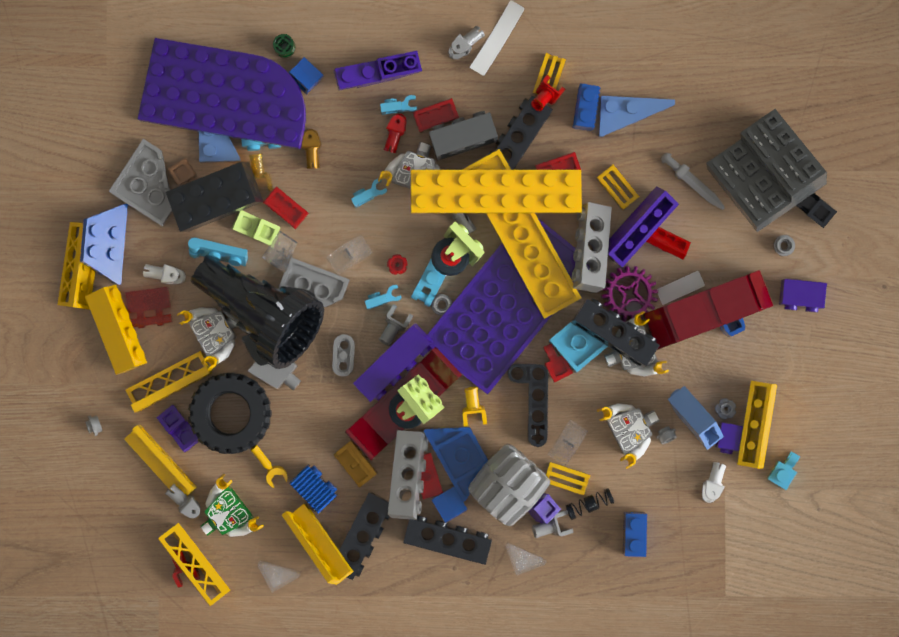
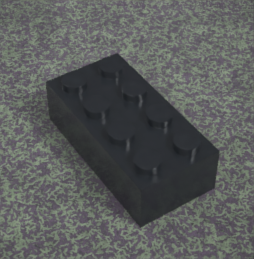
M242 161L166 192L180 232H190L263 202L250 163Z

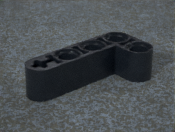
M514 364L508 369L507 373L510 381L514 383H528V441L534 447H542L547 442L548 370L541 364ZM518 367L522 369L523 376L521 379L516 380L511 376L513 368ZM535 368H541L544 371V377L541 380H536L533 377L532 373ZM535 389L543 391L544 397L541 401L533 399L532 393ZM536 410L542 411L544 415L543 420L540 422H535L532 419V413ZM532 424L536 426L544 425V429L539 428V434L543 436L539 443L532 439V435L536 434V428L531 429Z

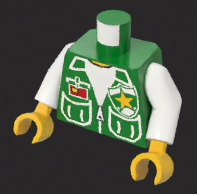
M222 474L210 490L205 503L207 509L204 512L209 519L200 525L205 534L208 536L218 529L221 535L227 534L230 537L245 536L263 528L264 525L258 526L256 524V519L260 517H254L233 488L229 486L232 480L226 483L223 480L225 474Z

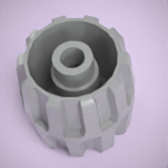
M505 444L484 464L470 483L468 490L474 499L492 516L503 524L512 526L536 504L550 485V480L520 450L518 451L513 445Z

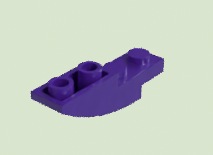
M418 51L377 58L375 61L334 69L338 90L366 87L422 72Z

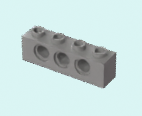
M588 202L582 206V213H577L579 226L575 234L577 248L573 255L575 269L572 272L574 289L597 293L605 288L612 207ZM590 224L594 226L595 231L591 229ZM588 244L593 247V251L589 249ZM586 264L591 267V271L587 269Z
M397 430L388 515L391 518L417 520V514L421 513L422 504L419 501V494L423 493L424 481L421 480L422 472H425L426 460L423 457L424 451L428 449V439L423 432ZM410 450H416L415 457L408 459L407 453ZM407 471H414L411 479H404ZM410 491L411 498L407 501H403L402 495L405 492Z

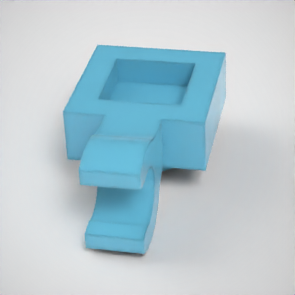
M409 95L403 102H397V99L384 100V103L380 104L382 115L417 111V107H410L408 105L410 100H416V96Z
M378 179L374 180L371 189L365 190L363 188L353 194L354 197L351 199L354 206L357 208L374 199V197L385 194L387 192L386 188L383 190H377L376 188L377 184L381 183L382 180L378 182Z
M398 285L390 286L386 294L380 295V292L368 295V300L365 301L367 309L369 310L388 302L402 299L401 295L397 297L392 296V290L397 289Z
M791 451L784 464L777 461L767 479L787 490L797 474L792 468L798 462L800 456Z

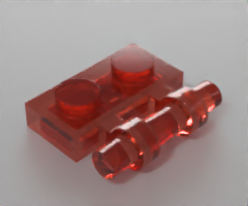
M168 287L125 292L128 313H137V319H130L133 327L141 329L146 328L148 325L157 324V326H163L164 323L172 322L171 314L163 315V309L171 308ZM144 311H156V316L145 317Z

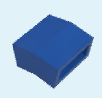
M305 57L289 71V74L306 95L324 77Z
M455 487L432 499L445 523L468 510Z

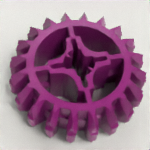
M625 266V273L622 272L620 267L617 268L618 276L611 272L610 276L613 280L611 281L606 278L605 283L609 287L605 286L602 289L607 291V294L601 295V299L608 298V302H605L603 306L607 307L610 305L612 308L609 310L616 311L618 315H623V322H626L627 316H630V319H632L641 311L649 312L647 307L654 310L655 306L650 304V302L658 301V298L652 297V294H657L658 290L651 289V287L656 285V282L654 281L650 284L648 282L652 275L649 274L646 278L643 277L645 269H642L638 274L637 266L633 267L632 272H630L629 266ZM624 277L635 278L633 283L627 287L616 283ZM640 282L646 288V300L638 293L637 289ZM635 285L633 289V295L635 296V298L632 299L631 297L630 300L628 299L626 303H624L627 294L623 290L627 289V291H629ZM613 288L622 296L619 307L613 300ZM629 302H636L642 305L637 311L629 312L624 310Z

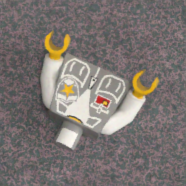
M419 142L416 153L407 151L406 154H400L393 159L386 169L380 173L378 182L381 179H386V186H389L392 180L394 184L411 189V170L441 169L435 164V159L428 157L431 146Z
M200 307L190 311L183 310L177 314V316L183 315L185 317V321L180 322V325L189 322L191 329L207 357L202 361V364L204 362L211 364L207 371H211L216 364L229 357L237 338L233 330L237 327L235 321L229 317L226 318L225 314L216 308Z
M641 311L627 322L636 325L639 328L637 331L645 335L646 331L643 325L648 323L650 319L643 321L641 315L645 311ZM620 329L615 334V337L621 336ZM634 338L630 339V346L638 349V341ZM616 351L604 355L609 367L620 363L622 369L627 370L632 375L645 377L669 372V370L664 371L661 368V365L667 363V361L658 362L655 354L647 367L643 369Z
M619 403L597 409V412L602 411L604 414L603 418L599 420H606L623 455H625L620 458V461L625 459L628 461L626 469L635 465L636 460L645 453L651 443L650 437L653 434L649 426L659 422L655 411L652 410L643 415L639 408L635 409L633 405Z

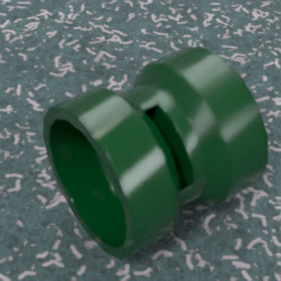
M280 34L273 41V48L279 57L289 58L294 54L295 43L289 35Z

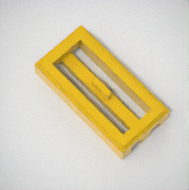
M549 53L545 54L533 94L538 95L536 89L541 83L548 59L552 60L548 72L550 77L556 62L560 63L553 83V88H557L566 59L558 58L555 55L552 56Z
M613 164L596 178L622 210L640 197ZM611 171L633 196L631 199L609 174ZM606 176V178L611 182L615 189L620 193V195L626 201L625 204L611 189V187L607 184L603 177Z
M552 462L549 463L546 472L548 478L554 476L581 485L580 490L550 480L551 485L581 495L585 494L591 476ZM552 468L584 477V481L582 482L552 472Z

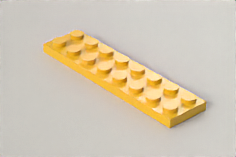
M498 149L462 170L511 169L502 152ZM486 213L544 319L581 299L577 289L573 288V282L535 213Z
M581 170L410 171L411 213H582Z

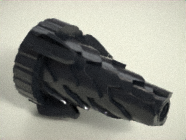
M210 255L204 257V261L199 264L194 275L191 276V283L212 297L218 303V306L222 308V312L235 321L239 329L248 334L242 337V341L251 357L260 366L269 364L275 369H282L296 362L309 348L323 322L325 309L323 303L315 298L313 292L285 286L277 289L265 280L261 282L250 274H243L230 264L225 266Z

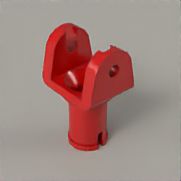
M549 75L542 80L536 89L538 95L531 102L532 107L537 111H542L547 103L555 104L566 90L562 87L557 91L547 83L551 78Z
M396 114L391 118L386 127L389 133L383 150L389 151L392 146L390 152L397 153L400 137L406 133L407 119L403 114Z
M180 551L181 562L191 564V562L186 561L183 552ZM172 558L175 565L172 577L177 587L180 588L183 583L179 574L183 571ZM197 568L193 569V576L195 580L200 579V574Z

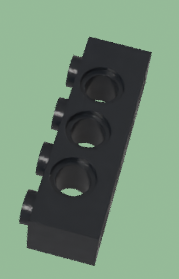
M533 96L529 100L524 99L519 107L521 113L518 117H512L507 125L510 128L506 135L502 133L496 142L498 145L496 151L498 149L500 151L508 150L511 153V159L507 160L511 170L515 169L553 111L547 105L544 106L542 111L535 110L531 105L532 100L535 99ZM531 115L534 118V124H524L523 117ZM513 133H520L523 136L522 142H513L511 139Z
M586 299L571 323L640 368L647 367L660 346L656 343V339L647 333L644 335L637 331L639 328L633 323H625L620 320V315L612 310L606 311L602 308L603 305L599 301ZM595 315L602 317L603 324L601 326L594 323L593 318ZM612 327L620 329V337L613 336ZM631 338H634L638 341V349H634L630 346Z
M372 492L368 493L339 550L353 570L347 576L351 580L355 576H360L364 565L361 564L364 557H370L374 546L371 544L374 538L379 539L384 529L381 527L383 520H389L390 518L388 515L389 501ZM369 512H376L379 516L378 522L370 523L367 520V514ZM366 531L369 534V540L366 542L359 541L357 538L358 532ZM350 550L358 551L359 559L351 561L348 558V552Z
M417 515V520L409 519L404 544L486 565L492 539L488 538L489 534L477 531L476 534L469 533L468 528L457 525L455 529L447 527L448 523L435 520V523L427 522V517ZM424 528H431L433 530L434 536L431 539H425L422 536L421 532ZM451 533L455 538L454 542L449 545L445 544L442 541L444 534ZM465 539H472L475 542L474 548L466 550L462 545Z

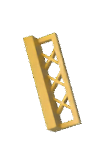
M70 222L57 305L90 310L85 296L93 291L95 270L80 262L83 223ZM79 227V235L76 238V230ZM75 250L76 254L75 258L73 259V251ZM72 271L73 274H72V278L70 279L69 276H70V272ZM69 291V300L66 302V295Z
M199 351L126 389L125 391L132 402L131 407L134 413L212 374V371H207L209 368L207 362H204V367L197 371L189 370L192 360L199 357L202 362L205 359L202 352ZM187 363L186 368L180 367ZM176 368L185 371L183 378L178 381L170 379L172 371ZM155 379L166 380L164 388L158 391L151 389ZM138 388L147 390L145 398L136 401L132 391Z
M136 425L132 429L133 431L124 439L169 489L175 484L188 496L197 488L142 425Z
M307 504L301 505L293 513L285 511L282 514V517L327 583L338 585L353 572Z
M179 523L158 538L209 607L230 591L229 587ZM173 534L179 542L178 547L169 546L165 538ZM180 551L188 553L192 558L191 564L181 562ZM194 568H199L205 575L204 581L194 579ZM207 585H212L218 592V595L212 600L206 594Z

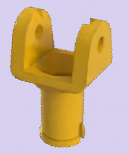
M467 387L464 389L467 407L462 410L464 427H468L467 414L481 413L483 425L487 424L485 407L479 405L478 387Z

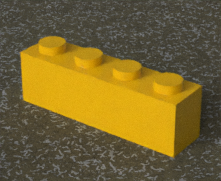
M117 285L103 287L85 296L115 374L129 372L146 364L145 353L140 346L137 333L132 326L129 313L125 308Z
M751 381L737 465L757 469L764 468L777 389L776 384Z

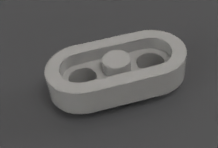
M346 334L336 337L333 344L332 368L335 374L341 377L350 375L354 369L355 342L351 336ZM347 341L348 348L342 349L341 342ZM345 362L347 369L341 370L339 367L340 363Z

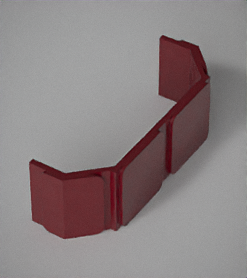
M758 270L644 313L643 316L645 321L650 319L646 323L650 335L656 339V343L660 345L658 349L770 308L773 306L761 272Z
M437 347L433 348L421 362L345 431L349 438L370 460L396 438L397 430H404V428L397 426L389 415L390 401L399 393L398 389L419 374L421 378L427 381L434 395L439 397L462 375Z

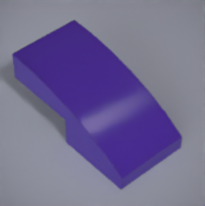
M171 405L156 417L183 452H187L199 442L198 437L191 430L192 426L174 405Z

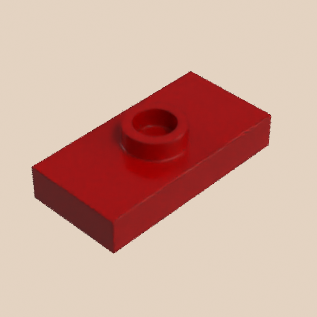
M452 98L412 112L420 133L432 129L434 126L446 124L459 118Z
M575 152L535 165L536 170H581Z
M277 186L263 201L266 206L295 230L309 214Z
M660 227L646 241L684 260L691 242Z
M431 453L425 454L423 457L426 460L425 472H422L421 480L424 481L423 493H421L423 499L443 493Z

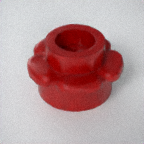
M395 254L392 258L388 259L387 267H389L390 273L394 275L403 274L407 270V259L400 254Z

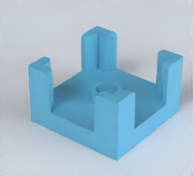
M571 322L548 340L569 363V366L575 373L608 347Z

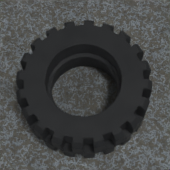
M222 373L208 378L207 381L202 382L198 386V390L193 393L191 397L192 402L189 404L190 416L188 419L192 425L191 430L193 434H196L201 444L221 454H236L247 451L264 438L270 426L272 410H270L271 403L265 394L266 391L254 379L242 374ZM227 393H234L244 398L250 409V418L247 425L241 431L231 434L218 430L214 426L210 415L214 401Z

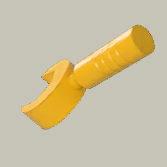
M258 445L250 449L262 466L268 469L266 480L271 487L275 488L272 482L275 475H283L287 482V472L283 467L272 466Z

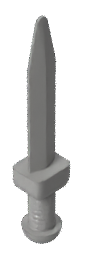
M670 153L662 155V163H666L675 171V177L678 180L682 178L706 201L722 210L725 209L716 194L688 171L690 168L686 164L680 165L671 157L672 154Z

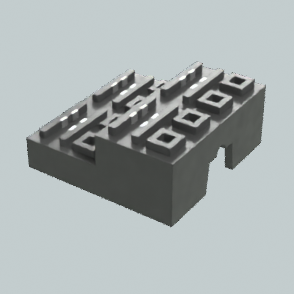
M776 109L740 133L741 139L706 163L708 171L756 232H759L827 184L826 170Z

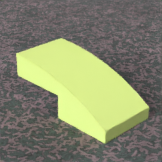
M240 211L237 213L231 229L273 246L280 227L245 211Z

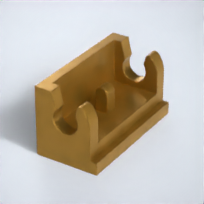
M352 440L333 454L359 488L378 474Z

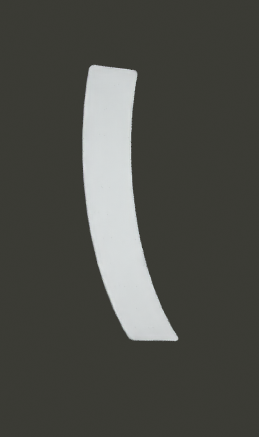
M510 0L489 38L471 64V69L483 76L485 75L518 22L524 7Z
M696 271L657 289L658 296L662 305L704 287L705 284L699 271ZM629 302L626 306L629 312L637 311L641 308V305L636 302Z

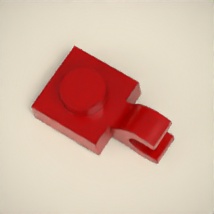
M551 343L543 347L550 360L544 364L554 383L573 374L568 362L562 355L557 356Z

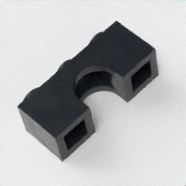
M815 193L796 205L822 228L837 213L832 206Z

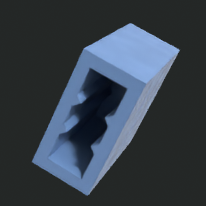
M685 386L671 394L668 401L676 415L707 450L724 437L714 418Z

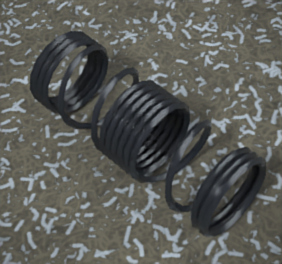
M609 488L604 489L606 502L598 492H596L597 503L593 495L583 498L584 502L579 499L580 513L573 503L565 505L570 519H576L572 505L577 513L582 516L580 501L588 513L599 510L597 494L606 506H608L607 496L610 503H614Z

